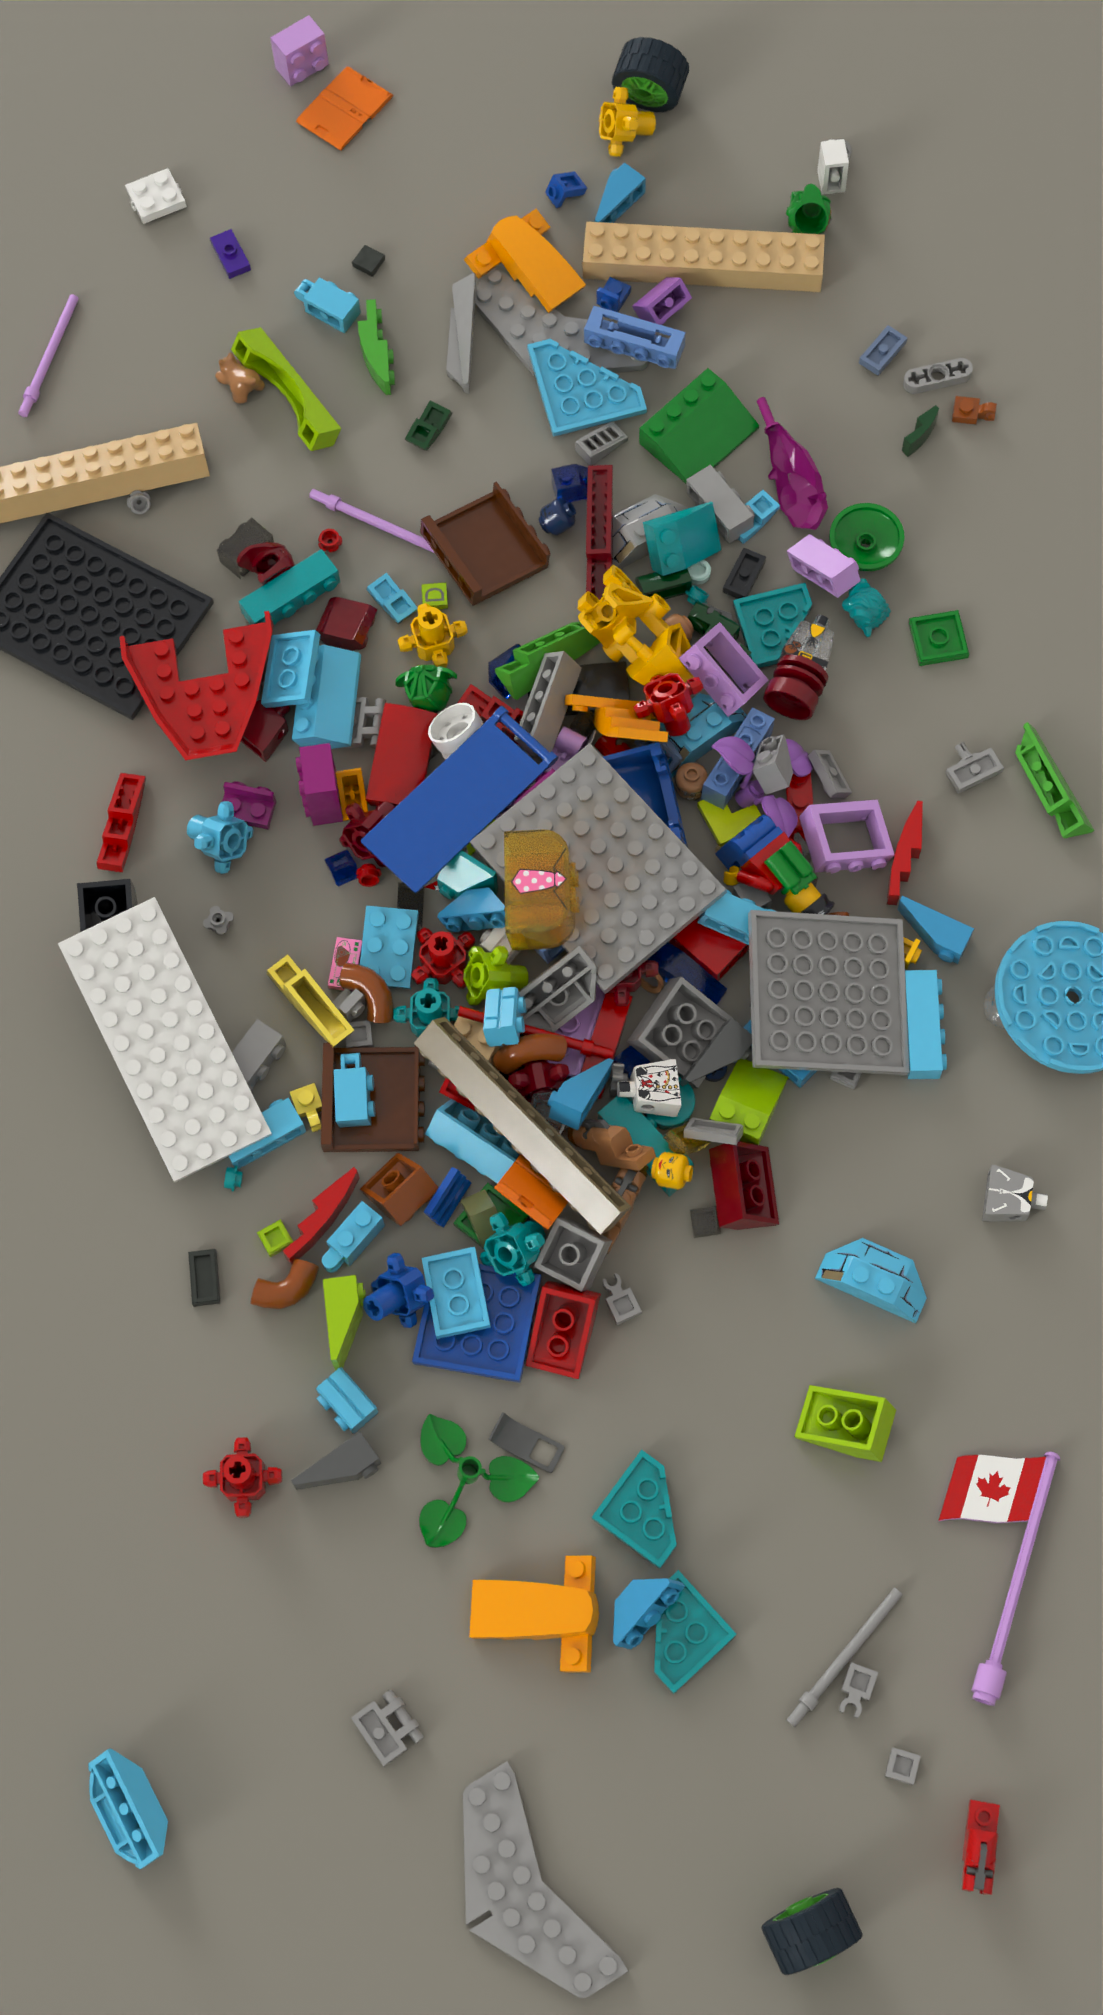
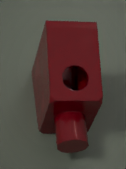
M261 700L256 701L241 742L265 762L271 757L288 733L287 721L283 717L291 710L289 705L266 708L261 704Z

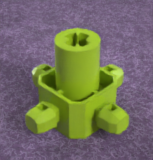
M480 946L471 947L468 954L470 961L465 967L463 980L468 988L466 995L468 1004L478 1005L482 999H486V992L489 989L500 988L503 990V988L516 987L520 991L528 984L529 977L525 966L507 964L506 960L509 952L506 947L497 946L492 953L484 952Z

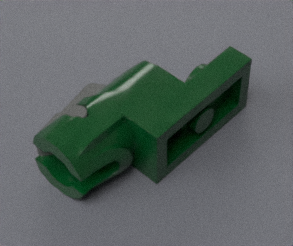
M698 601L687 617L691 621L694 630L700 635H705L720 622L735 640L739 637L740 626L732 621V614L714 608V606ZM738 643L751 658V651L743 644Z

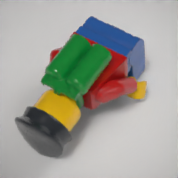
M767 815L759 816L715 853L729 870V872H724L723 881L726 885L733 886L742 883L763 892H768L770 895L775 894L783 887L784 890L781 893L787 895L784 903L793 913L826 915L835 904L833 901H829L825 893L821 894L812 884V881L817 876L813 872L812 865L803 856L801 845L790 837L788 838L787 834L779 827H776L773 820Z

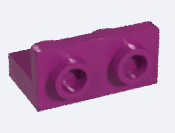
M233 781L232 783L224 782L223 788L225 793L222 802L228 801L233 803V817L244 820L248 826L268 830L276 806L274 792L261 786L257 788L248 787L238 781Z

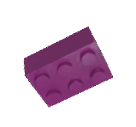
M330 743L299 747L300 757L295 759L300 779L298 781L306 818L311 817L313 826L343 822L336 767Z

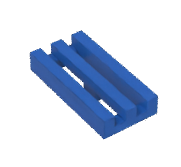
M451 1167L424 1210V1213L436 1225L443 1228L471 1185V1182L463 1174H460L461 1172L458 1169Z

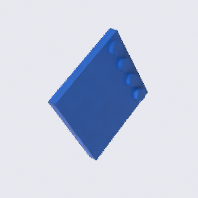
M479 1264L491 1328L437 1339L430 1302H427L423 1308L412 1362L416 1365L521 1383L542 1276L541 1274L533 1273L534 1282L522 1286L515 1277L516 1273L502 1276L495 1272L493 1266Z

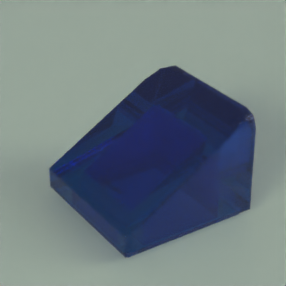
M348 849L324 860L337 886L357 879L356 871L358 868Z
M631 1045L613 1059V1063L624 1064L623 1073H627L629 1079L635 1066L651 1063Z

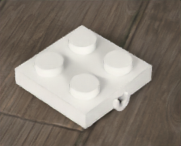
M168 168L125 185L131 199L132 209L137 211L143 224L187 207L185 199L181 194V188H179L178 183L176 184Z

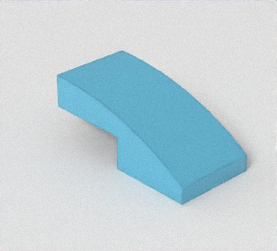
M764 490L760 491L745 504V506L749 505L755 517L753 528L741 534L740 538H738L743 544L754 536L780 508V505Z
M387 573L367 586L366 590L398 624L417 611L418 607L403 589H399Z

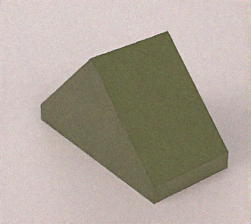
M485 1189L460 1200L482 1249H484L486 1239L496 1233L491 1227L490 1217L498 1213Z

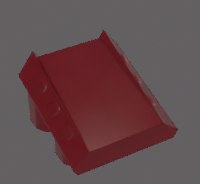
M332 597L328 601L316 631L320 634V640L328 646L350 651L364 649L368 643L367 633L374 624L378 609L370 604Z

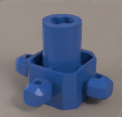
M392 1253L387 1258L388 1271L379 1275L371 1283L373 1293L364 1298L363 1307L367 1315L375 1321H380L386 1316L394 1314L399 1315L403 1327L412 1328L417 1324L416 1311L434 1298L433 1289L425 1285L424 1276L418 1268L405 1266L403 1256L400 1253Z

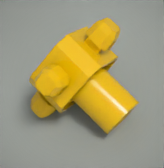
M615 87L613 92L614 102H604L601 106L599 134L601 139L611 140V143L608 144L609 155L621 157L624 149L622 141L633 142L636 135L651 136L655 130L656 119L653 112L638 111L636 105L626 103V100H628L627 88Z
M427 603L421 604L417 608L418 617H415L410 624L412 635L409 636L407 634L397 640L401 652L413 651L412 648H416L420 659L425 661L432 660L434 666L446 668L448 666L447 656L451 655L455 648L454 637L459 638L468 633L466 623L460 620L454 621L450 625L446 614Z

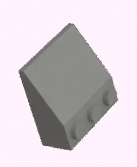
M676 977L668 980L627 1040V1043L652 1062L676 1059L678 1077L683 1078L723 1023L732 1017L683 977ZM706 1076L689 1084L699 1088Z

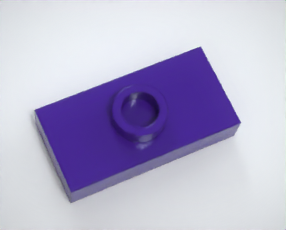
M232 229L210 237L211 244L229 279L251 271L250 264Z

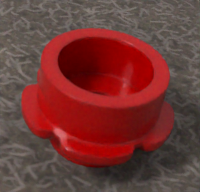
M325 529L318 537L319 548L323 551L335 552L342 544V537L334 529Z
M367 863L357 869L356 875L362 886L371 887L379 883V877L382 875V872L374 864Z

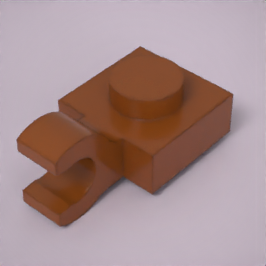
M956 396L952 422L976 425L977 418L994 421L997 404L987 402L979 405L980 398Z

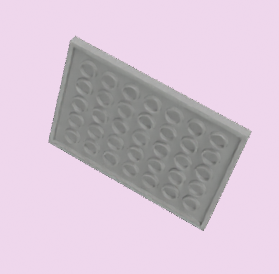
M590 743L470 841L471 846L568 953L581 944L597 965L596 984L605 994L727 893L726 888ZM566 848V850H565V852L563 853L562 857L560 858V860H559L558 863L556 864L557 860L559 859V857L561 856L562 852H563L564 849ZM556 864L555 869L565 876L567 880L555 892L565 904L567 910L553 891L556 886L550 889L519 894L511 883L518 870H545L555 873L556 871L552 868Z

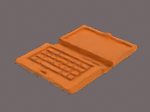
M347 66L300 114L296 122L341 151L363 128L362 125L369 118L372 120L392 99L393 94Z
M521 1154L494 1187L495 1190L547 1230L568 1204V1201L560 1193L555 1192L550 1187L549 1181L542 1174L532 1169L530 1162Z

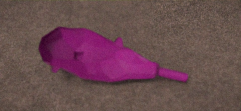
M761 397L757 400V404L766 424L764 430L769 438L770 458L773 467L768 478L776 482L780 508L788 517L793 527L817 530L828 510L827 495L823 489L821 475L807 449L795 441L780 423L775 422L766 398Z

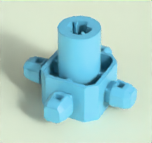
M228 801L220 802L217 816L207 818L202 815H195L187 825V834L189 838L194 840L195 848L201 850L204 855L214 858L215 871L220 874L228 873L231 860L242 857L246 851L247 840L253 837V828L248 826L244 820L233 817L234 806L233 803Z

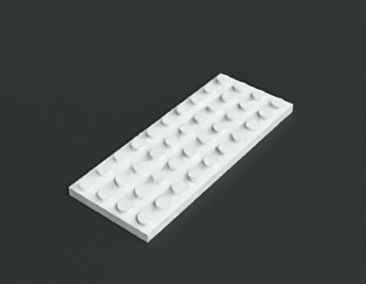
M155 897L58 943L174 1182L184 1179L272 1135Z

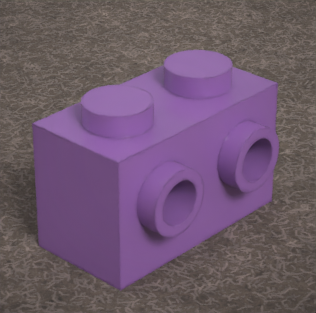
M666 277L632 307L639 319L663 325L670 316L681 310L692 299V296L681 278Z

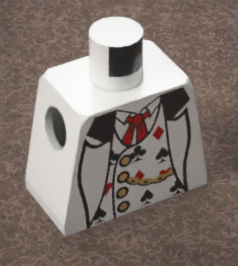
M676 1059L635 1066L630 1076V1081L617 1082V1096L632 1097L633 1108L636 1112L677 1117L681 1108V1097Z

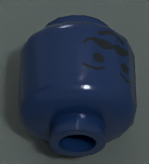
M561 498L555 499L540 510V526L548 534L560 535L574 526L576 509L569 501L566 502Z

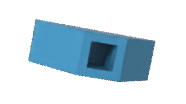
M489 887L466 890L440 911L437 916L449 932L455 933L517 925L516 919Z
M668 1578L632 1580L615 1600L613 1643L618 1647L631 1650L639 1645L643 1640L644 1634L651 1626L659 1622L662 1613L668 1606L677 1601L685 1585L682 1582Z

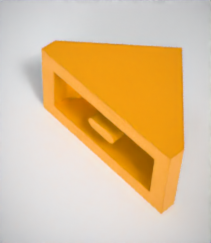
M355 768L336 771L343 821L349 820L345 808L350 803H358L363 811L367 812L368 807L362 769Z

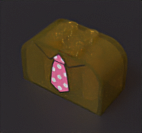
M545 829L504 832L505 933L512 950L547 949L564 944L574 932L575 913L580 912V900L575 888L579 887V872L576 871V862H572L565 840L556 832Z

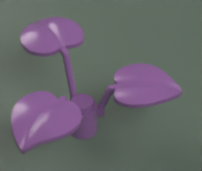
M734 736L724 737L716 741L712 748L721 754L726 763L735 772L746 775L744 781L740 784L741 789L735 794L736 802L742 808L752 805L757 806L761 803L765 814L789 838L798 822L797 813L784 798L779 797L776 799L772 794L764 796V790L758 780L749 781L753 774L754 763L752 761L755 758L751 747L744 740ZM786 739L793 773L797 777L807 776L813 769V765L808 757L809 754L797 742Z

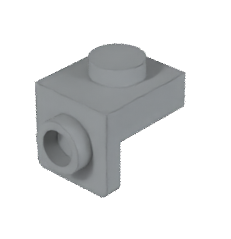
M345 989L332 1002L348 1022L360 1016L366 1006L364 995L357 989L353 992Z

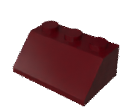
M739 1141L737 1145L724 1143L709 1149L719 1227L742 1230L779 1225L769 1148Z

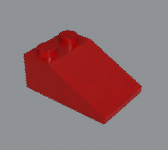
M548 1280L541 1290L525 1366L579 1379L595 1323L601 1293L589 1290L581 1292L572 1286Z

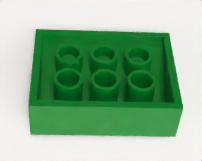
M707 368L639 428V444L686 484V479L707 466L711 465L715 468L759 429V424L726 382Z

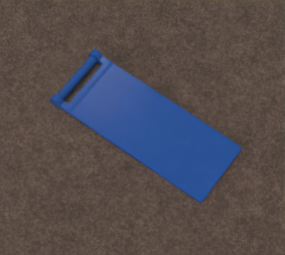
M500 706L474 734L361 839V843L414 893H418L548 768L552 767L559 757L553 751L549 752L508 715V710L505 707ZM502 722L543 761L538 765L504 734L496 724Z

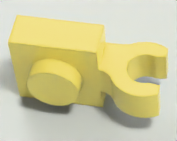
M315 1083L290 1091L299 1117L307 1116L312 1132L321 1130V1122L317 1112L322 1111V1102Z

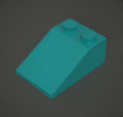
M713 502L704 503L643 522L651 568L662 576L687 569L722 550Z

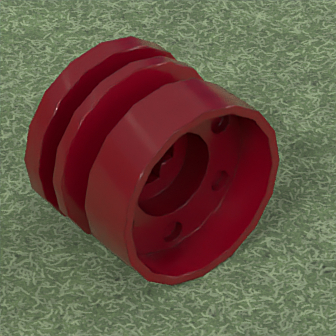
M793 654L784 655L777 663V668H775L773 673L774 678L769 681L763 699L773 711L782 716L795 720H808L815 712L819 701L818 697L822 695L829 676L824 668L811 659Z

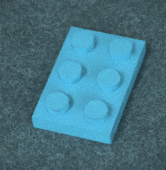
M316 630L272 635L261 704L264 707L271 708L310 703L320 634Z
M366 906L360 965L373 969L385 980L388 987L411 989V974L413 972L419 911Z
M470 1247L423 1257L422 1264L426 1285L432 1288L434 1298L429 1302L436 1338L440 1339L491 1328L476 1248Z

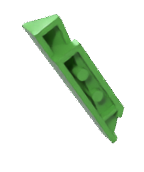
M572 622L514 649L513 655L516 661L495 668V673L515 700H518L532 690L545 653L565 651L573 660H576L598 645L600 641L590 634L584 626L582 627L581 622Z
M1026 722L1023 726L1025 732L1021 745H1017L1015 754L1047 813L1051 817L1055 815L1064 839L1092 833L1094 828L1035 728Z

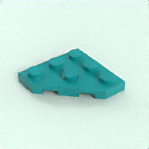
M806 583L733 600V607L745 645L751 651V659L758 668L778 663L785 653L782 652L783 647L791 643L811 611L812 601Z
M641 1449L593 1514L592 1519L658 1569H661L677 1544L664 1465Z
M679 1570L669 1579L682 1582L685 1588L680 1592L677 1601L669 1605L662 1613L661 1619L656 1624L654 1673L673 1694L737 1635Z

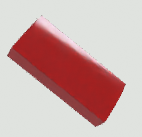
M385 703L366 794V800L371 806H378L382 802H388L396 807L426 779L433 744L429 738L428 730L431 722L438 715L437 713L404 705Z

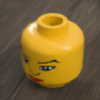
M663 1152L659 1158H654L651 1176L655 1179L658 1186L680 1190L685 1186L686 1182L692 1180L693 1166L689 1165L688 1158L685 1155Z

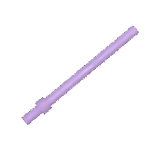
M71 294L31 385L26 387L23 394L24 400L18 412L22 417L28 416L33 403H36L38 400L41 384L79 300L76 295Z
M316 489L311 490L309 497L325 504L326 508L335 512L337 510L434 553L423 537L342 502L340 497L333 494L329 496Z

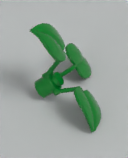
M432 1414L427 1416L421 1430L420 1444L422 1453L430 1463L437 1466L445 1464L449 1459L452 1463H458L457 1476L460 1480L450 1505L443 1500H433L423 1507L419 1516V1526L425 1544L428 1547L438 1548L453 1543L465 1530L466 1515L463 1511L454 1508L465 1484H472L478 1480L479 1476H482L485 1480H491L489 1485L491 1494L499 1501L509 1503L522 1498L538 1481L539 1476L528 1464L510 1456H500L493 1459L489 1464L490 1475L482 1468L480 1461L473 1456L455 1458L454 1456L462 1454L466 1447L467 1439L463 1429L452 1421L436 1417Z

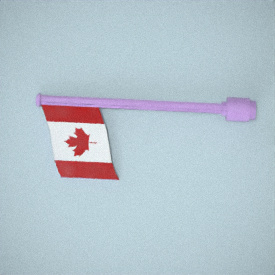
M1046 1452L1044 1454L1045 1457L1019 1459L989 1455L957 1457L938 1521L964 1519L990 1523L1028 1522L990 1658L986 1660L985 1664L979 1663L971 1690L974 1692L972 1699L986 1705L995 1706L996 1700L1000 1699L1007 1672L1002 1669L1003 1665L1000 1663L1056 1463L1060 1461V1456L1055 1452Z

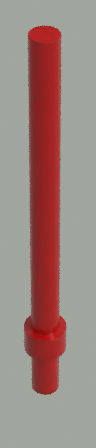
M460 1006L457 1016L484 1023V1012ZM526 1024L525 1031L520 1033L522 1035L543 1033L563 1036L566 1039L568 1048L578 1050L580 1054L589 1057L592 1054L612 1059L614 1053L613 1049L596 1045L592 1040L584 1038L582 1041Z

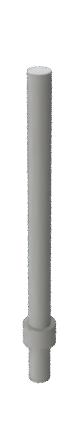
M892 1589L809 1692L805 1691L798 1700L800 1702L799 1705L786 1719L790 1725L796 1727L808 1711L812 1712L818 1705L819 1697L902 1597L903 1594L898 1589Z

